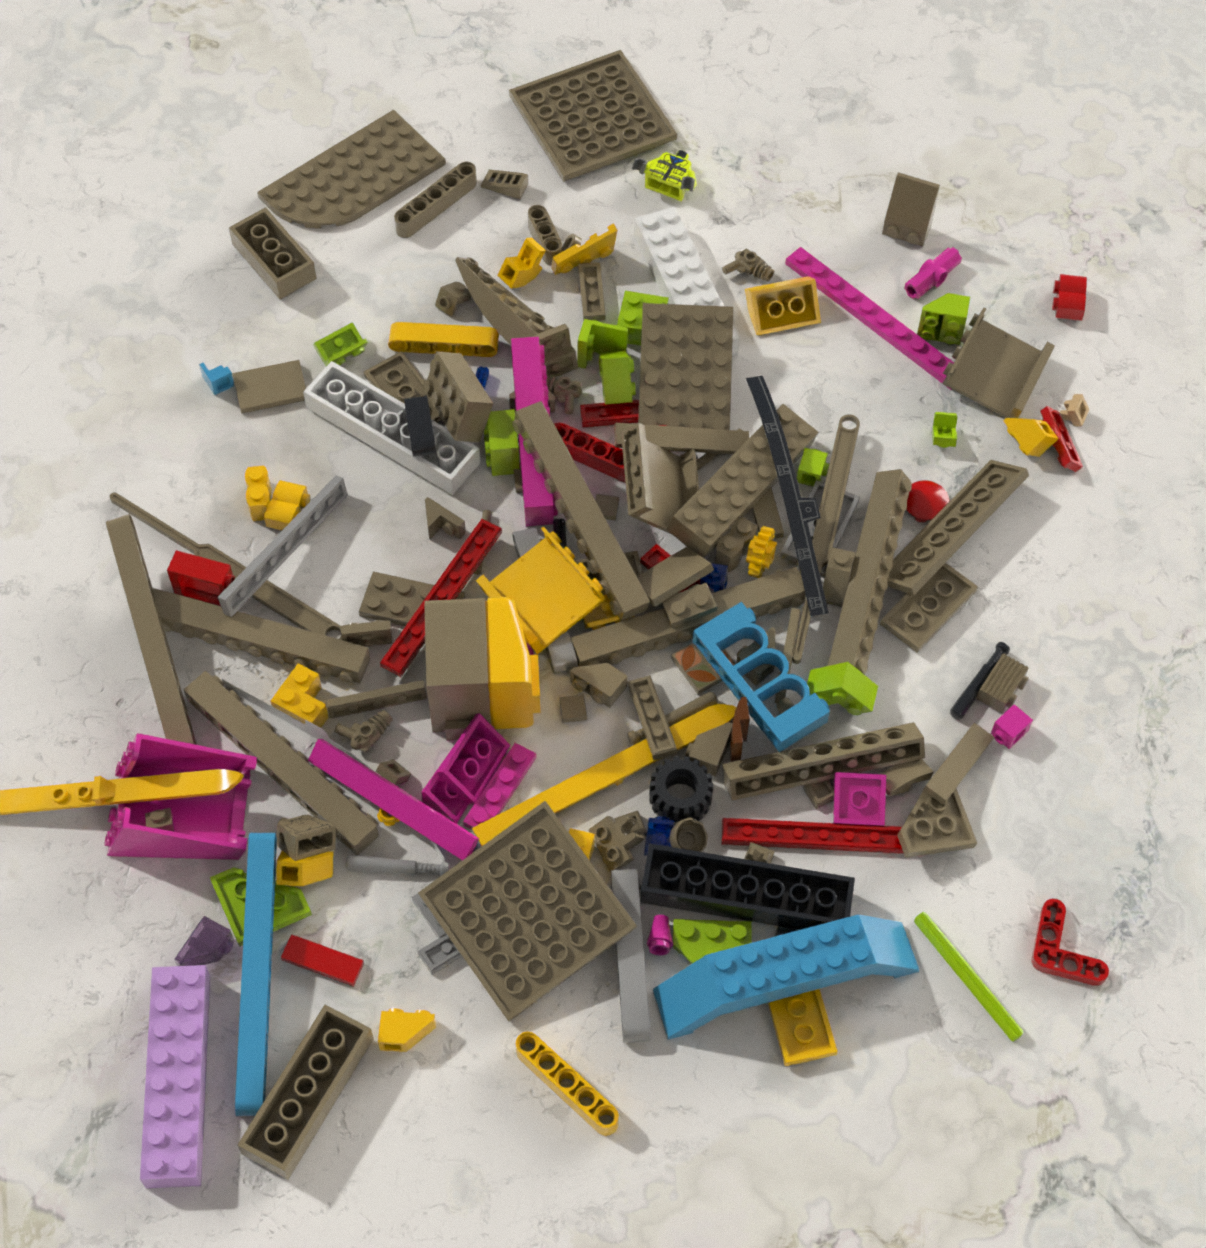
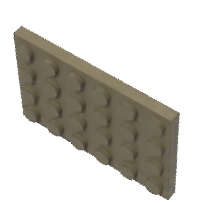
M643 303L638 423L644 425L730 430L733 307Z

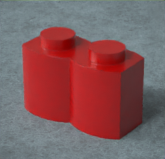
M1060 274L1059 280L1054 281L1053 293L1057 295L1053 297L1052 310L1055 311V318L1083 320L1086 306L1087 277Z

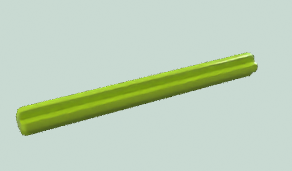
M922 912L917 915L914 923L1008 1038L1013 1042L1018 1040L1024 1033L1021 1027L928 914Z

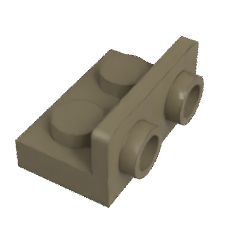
M389 620L350 623L341 626L343 641L361 646L393 643L391 622Z

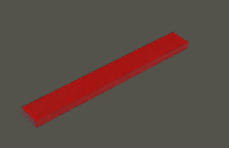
M484 519L479 521L380 662V667L399 677L403 676L425 644V601L456 599L502 534L501 527Z
M722 818L721 845L750 846L752 842L762 847L904 854L897 836L902 827Z

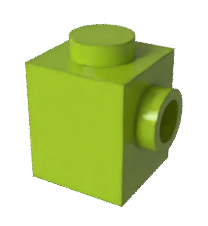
M805 448L798 468L797 482L813 487L816 480L821 481L822 476L827 477L830 464L826 462L828 453L818 449Z

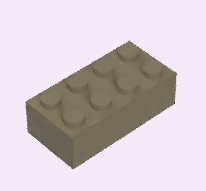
M266 207L229 227L232 245L279 300L317 279L312 259Z
M436 351L434 360L430 363L428 378L424 382V392L455 441L480 442L494 403L461 353Z

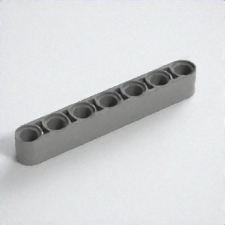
M536 527L512 532L518 559L540 542ZM567 630L545 648L554 674L578 667L574 647Z
M637 869L611 870L612 892L637 925L635 930L616 943L623 1043L650 1041V1024Z

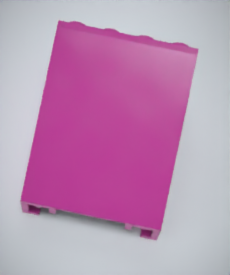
M137 733L133 742H128L126 752L123 751L121 762L118 761L115 776L119 777V779L216 769L237 771L244 774V777L230 791L218 795L115 804L114 808L111 807L108 816V822L112 824L110 831L106 833L104 846H108L107 856L239 860L246 851L247 838L244 837L246 831H243L247 793L252 781L250 780V772L256 769L257 757ZM171 808L174 832L146 827L145 813Z

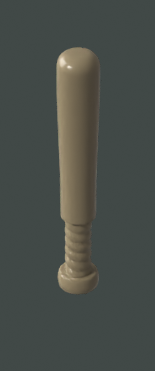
M708 692L666 714L665 717L669 727L709 706L716 705L718 703L717 696L713 692ZM643 729L635 732L631 730L627 733L632 745L639 743V740L645 738Z

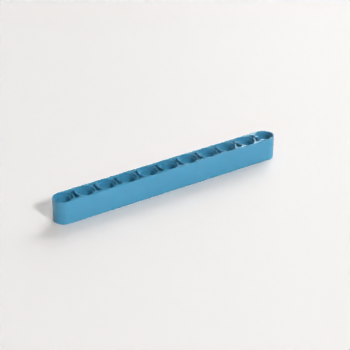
M249 833L235 1096L236 1116H255L266 1099L277 855L276 833Z

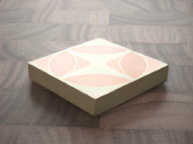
M694 643L671 654V659L698 695L723 681ZM724 649L722 651L723 654L734 666L736 663L730 657L728 652Z

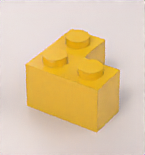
M298 663L270 700L271 706L303 724L307 720L320 728L329 718L326 704L315 699L322 688L319 674Z

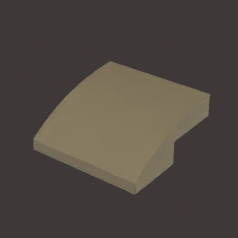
M566 324L531 336L539 337V345H544V361L548 377H558L578 369L576 351L571 345L569 328Z

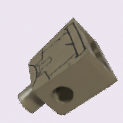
M301 815L290 819L282 818L277 824V845L294 861L336 850V825L311 815Z

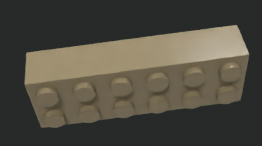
M324 1004L237 1144L241 1154L289 1180L374 1040L371 1028Z

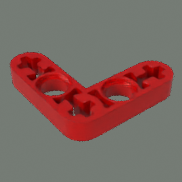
M1048 899L1040 912L1031 958L1033 967L1040 972L1093 986L1102 985L1109 975L1108 965L1104 961L1059 949L1066 907L1061 900ZM1051 907L1056 908L1057 912L1053 922H1049ZM1045 929L1052 930L1056 935V939L1053 941L1044 939L1042 931ZM1042 954L1047 955L1048 961L1046 964L1042 963V958H1040ZM1057 957H1059L1060 960L1057 964V967H1054L1056 963L1055 960ZM1065 960L1074 961L1077 965V970L1073 972L1066 970L1063 962ZM1083 964H1086L1084 968L1085 972L1084 974H1081L1080 972L1083 968ZM1094 967L1098 968L1099 977H1094V972H1092Z

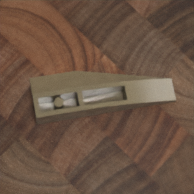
M457 257L455 259L463 281L473 300L493 328L497 329V332L510 345L511 338L531 337L554 328L544 321L545 318L541 314L531 310L491 277L489 273L479 267L477 261L470 257H467V259Z

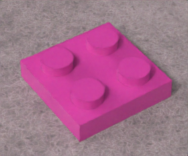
M835 772L833 823L885 826L886 775Z

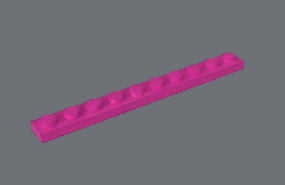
M799 247L786 258L785 264L801 277L814 278L818 290L939 382L943 383L946 378L943 372L949 362L953 363L952 360L802 247Z

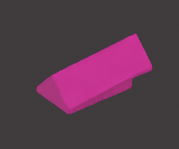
M480 713L476 714L421 792L424 804L456 824L467 806L475 804L511 746Z

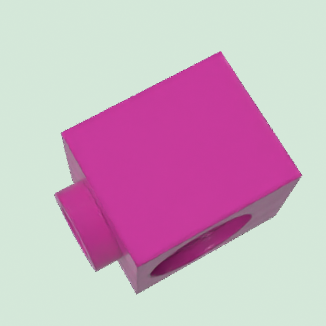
M1014 704L994 722L991 734L999 744L1005 745L1010 749L1029 731L1033 719Z

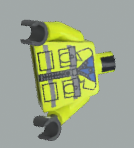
M679 150L676 155L665 152L659 158L649 162L636 158L633 163V170H639V173L642 175L645 173V188L679 201L683 200L686 190L693 192V189L697 186L695 172L691 170L692 163L688 160L689 155L683 150Z

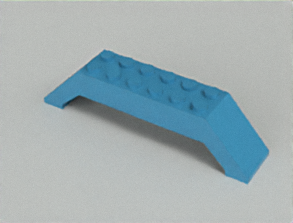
M858 914L705 955L653 988V994L667 1039L670 1040L692 1034L694 1030L720 1015L872 974L893 976L895 979L919 972V967L902 922Z

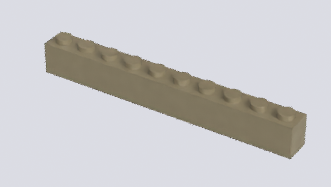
M542 401L517 410L513 421L514 430L517 434H521L526 452L528 454L531 453L534 459L536 471L539 474L542 473L545 479L546 490L549 494H553L558 512L560 514L563 513L566 518L568 531L571 534L574 533L580 553L585 554L587 557L590 572L596 574L599 583L604 588L601 592L609 598L612 613L615 616L618 615L620 621H624L647 611L650 600Z
M902 469L876 472L828 666L849 662L864 675L868 670V660L873 649V639L878 628L880 611L883 608V598L888 587V577L893 566L892 561L898 545L899 532L902 529L904 511L907 509L908 495L912 488L911 480Z
M797 567L711 593L718 611L672 628L663 608L573 636L571 641L578 667L603 663L615 665L624 659L640 657L652 650H663L671 644L685 643L693 638V631L740 602L746 608L752 609L756 619L766 614H776L788 607H798L806 599L802 577Z
M153 588L165 632L174 631L187 638H199L212 645L217 643L226 646L230 650H242L254 657H267L280 664L288 663L296 667L299 663L310 670L317 671L322 676L331 675L347 683H361L370 662L368 647L239 611L230 617L223 613L221 606Z
M204 671L183 689L187 701L242 752L246 755L257 757L256 764L313 817L336 825V838L355 855H359L379 837L378 823L374 817L361 812L360 806L354 799L350 798L348 800L336 783H329L325 779L326 776L318 767L313 768L308 764L309 761L306 756L300 751L296 753L284 736H277L271 724L266 720L262 722L251 706L247 705L245 707L240 702V697L233 690L228 691L224 688V683L218 676L214 675L212 677L207 671Z

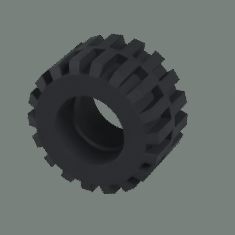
M679 756L673 758V761L669 759L664 760L663 766L659 764L656 767V771L652 773L649 802L652 804L653 812H658V818L661 820L666 818L667 824L672 825L673 822H679L686 818H693L699 822L703 819V814L708 813L713 795L711 773L707 774L708 769L705 765L699 766L700 761L695 759L692 762L690 757L684 756V760H680ZM675 784H685L691 787L695 793L691 797L680 799L669 794L667 789Z

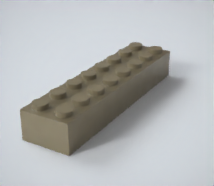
M782 404L776 411L794 465L803 455L805 448L811 447L819 432L786 405ZM763 425L673 516L667 528L669 533L703 558L717 546L723 536L731 531L736 521L744 517L779 481Z

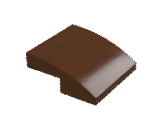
M741 697L735 710L730 742V762L741 760L743 742H747L750 721L747 697Z

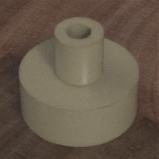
M574 233L569 235L562 246V252L575 244L581 245L582 239Z

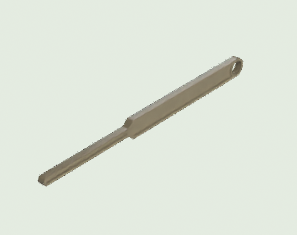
M851 414L844 415L839 420L819 508L821 518L816 521L812 539L820 574L822 568L828 564L834 545L860 427L859 419ZM852 421L856 424V427L854 429H846L842 423ZM805 599L792 657L794 664H799L802 660L811 616L807 599Z
M113 492L110 494V500L113 504L194 555L229 564L235 579L246 569V566L214 546L196 543L118 493ZM268 580L251 596L301 629L325 636L332 630L341 632L339 624Z

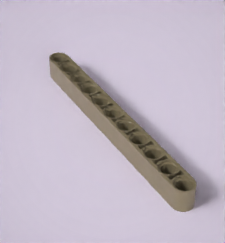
M130 514L106 521V527L165 738L197 745L132 517Z

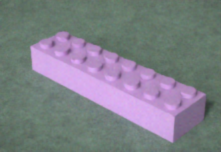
M206 965L152 967L140 1181L146 1189L201 1186L210 974Z

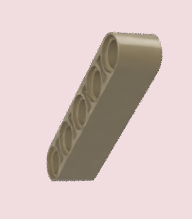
M468 161L458 164L400 208L394 215L396 234L401 238L411 237L474 189L477 185L476 166Z

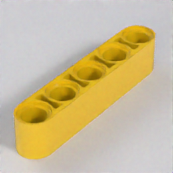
M395 322L390 327L388 347L396 352L436 354V351L461 353L462 356L493 357L498 351L499 333L497 329L492 327Z
M527 1031L518 1035L515 1045L519 1060L595 1131L604 1136L615 1133L619 1121L617 1109L536 1034ZM526 1043H531L535 1046L529 1052L521 1049L522 1045ZM544 1061H551L554 1064L553 1068L548 1070L541 1068L540 1065ZM564 1079H570L574 1084L569 1088H564L560 1085V1082ZM583 1097H590L594 1102L590 1106H583L579 1101ZM604 1115H608L614 1121L611 1124L605 1125L599 1119Z

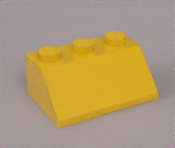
M803 277L745 289L748 313L757 336L821 323L816 281L814 278Z

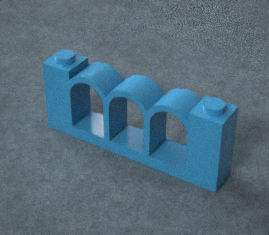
M740 602L693 631V643L738 701H740L741 697H747L749 715L780 753L826 724L830 708L824 699H820L816 693L810 695L809 686L804 679L794 674H788L789 662L786 656L778 650L768 648V636L765 630L755 624L756 616L752 609L746 608ZM742 639H752L760 645L761 648L757 652L734 666L722 652ZM763 664L774 665L780 670L781 674L756 691H753L742 678L743 675ZM781 690L796 691L802 700L775 718L762 703Z

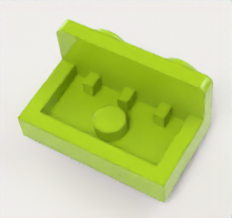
M352 322L314 342L313 346L326 367L331 361L340 366L346 362V357L350 355L356 357L362 354L368 341L366 338L362 339Z

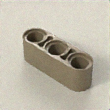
M533 205L528 209V228L533 239L546 250L542 257L543 261L551 266L553 257L562 252V241L546 208L542 205Z

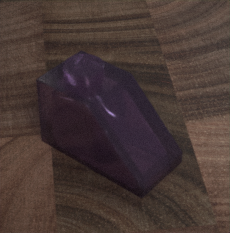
M203 916L174 960L177 966L207 965L220 961L223 955H227L233 947L234 938L231 930Z

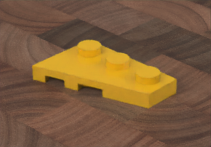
M615 224L609 225L607 227L609 231L600 236L597 233L591 235L584 245L575 244L554 256L551 265L554 274L567 273L574 267H577L578 264L591 263L592 260L599 257H608L614 251L618 231Z

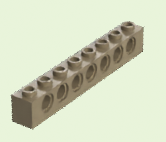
M912 722L784 750L780 753L775 752L722 764L724 785L731 800L734 801L835 778V772L860 773L924 759V736L916 724Z

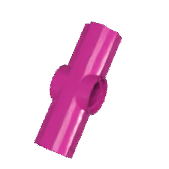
M954 247L947 248L934 260H926L919 269V272L905 283L904 289L907 295L912 299H919L933 286L939 287L945 281L948 273L961 263L962 257L959 251Z

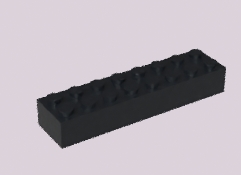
M649 843L640 903L775 926L782 925L802 930L850 917L855 878Z

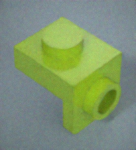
M934 413L932 426L933 445L942 448L956 447V424L958 418L956 413Z

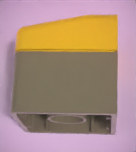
M508 597L488 598L487 601H485V598L425 601L426 688L432 732H445L446 721L470 720L471 722L478 713L491 726H494V729L527 728L534 724L533 713H541L538 655H529L514 601Z

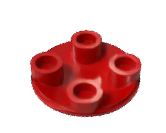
M922 480L914 482L908 495L906 510L914 516L917 522L924 523L927 520H932L950 502L948 493L941 485L932 481Z

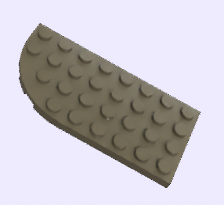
M393 109L261 189L257 194L258 198L275 215L289 223L293 221L304 224L307 228H322L323 225L336 224L337 227L355 221L444 166L446 160Z

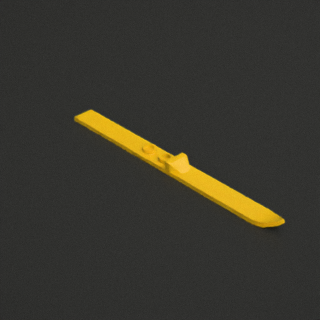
M716 704L670 726L669 728L677 751L688 746L689 743H694L697 735L730 722L734 717L737 707L734 705ZM645 739L473 827L472 831L479 838L480 845L483 846L544 801L547 802L556 814L614 783L616 786L622 784L626 777L661 759L653 761Z
M216 769L107 780L102 776H94V781L0 790V815L218 795L230 791L240 783L244 774L232 770Z

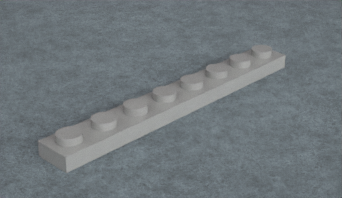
M336 475L326 484L307 506L218 596L225 615L232 617L348 496L342 477Z

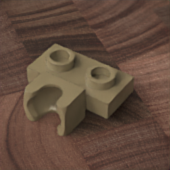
M606 816L588 829L590 833L595 834V844L610 872L611 870H621L635 860L629 848L633 849L645 839V836L642 834L630 833L631 828L637 822L631 816H624L616 822L613 817Z

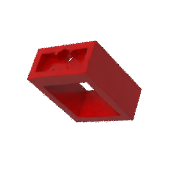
M177 550L167 568L174 594L221 606L218 596L235 580L229 564Z

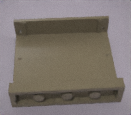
M983 307L979 315L975 313L969 323L972 328L970 331L966 329L960 340L963 342L962 347L958 345L952 355V358L955 360L953 363L949 362L943 372L946 378L942 384L1005 418H1018L1055 345L1047 341L1040 351L983 320L986 308Z
M637 423L621 432L628 516L669 533L667 528L673 516L699 490L695 450L691 449L680 456L647 441L645 425Z

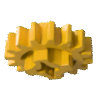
M761 527L758 536L754 535L753 540L750 541L746 557V563H750L748 567L749 576L762 577L765 568L769 569L773 563L777 542L773 541L775 537V530L773 528Z

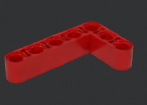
M561 422L554 423L573 460L626 483L623 449L617 448Z

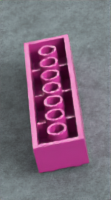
M539 337L511 338L516 411L542 401L550 416L544 345H539ZM518 434L526 527L553 525L554 516H558L555 498L552 493L549 494L546 490L545 479L542 473L539 474L536 471L534 459L531 453L528 454L523 445L524 440L521 434Z

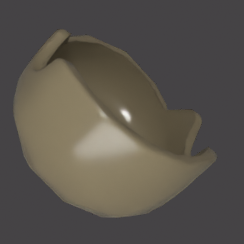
M686 818L674 825L671 829L669 840L671 847L703 852L707 846L708 834L703 823L693 818Z

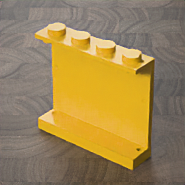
M544 526L541 530L545 538L489 582L484 575L476 580L488 598L508 597L514 601L525 641L536 654H539L605 601L601 593L604 588L596 578L591 580L587 576L589 574L587 568L581 562L577 564L573 560L576 557L567 546L563 549L560 545L562 541L554 531L549 533Z

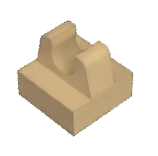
M1074 394L1072 400L1064 402L1066 410H1061L1060 414L1063 420L1072 421L1073 426H1083L1090 409L1083 394Z

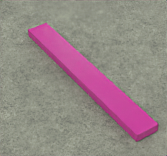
M324 739L317 740L308 759L310 763L459 859L464 860L473 853L479 840L478 837Z

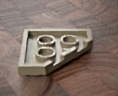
M957 788L944 805L923 790L897 835L905 858L970 849L977 845V840Z

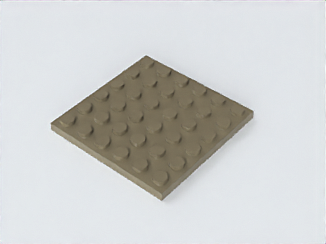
M621 50L509 90L510 98L563 182L677 140L676 131Z
M546 801L542 802L418 892L509 1022L637 928L633 919Z

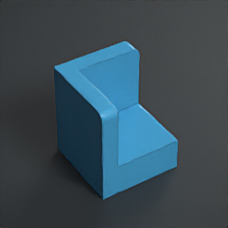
M204 362L199 364L202 377L214 395L235 386L232 372L228 366L224 368L220 365L208 370Z

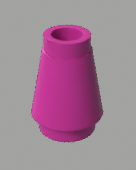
M656 915L653 918L647 946L650 953L654 955H667L673 947L669 918L666 915Z

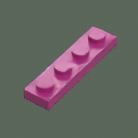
M517 743L513 744L464 819L463 826L472 830L473 827L502 812L537 758L535 752Z

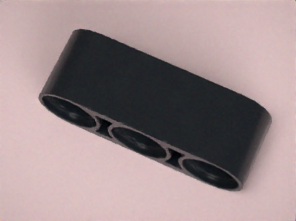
M427 395L404 398L413 457L436 454Z

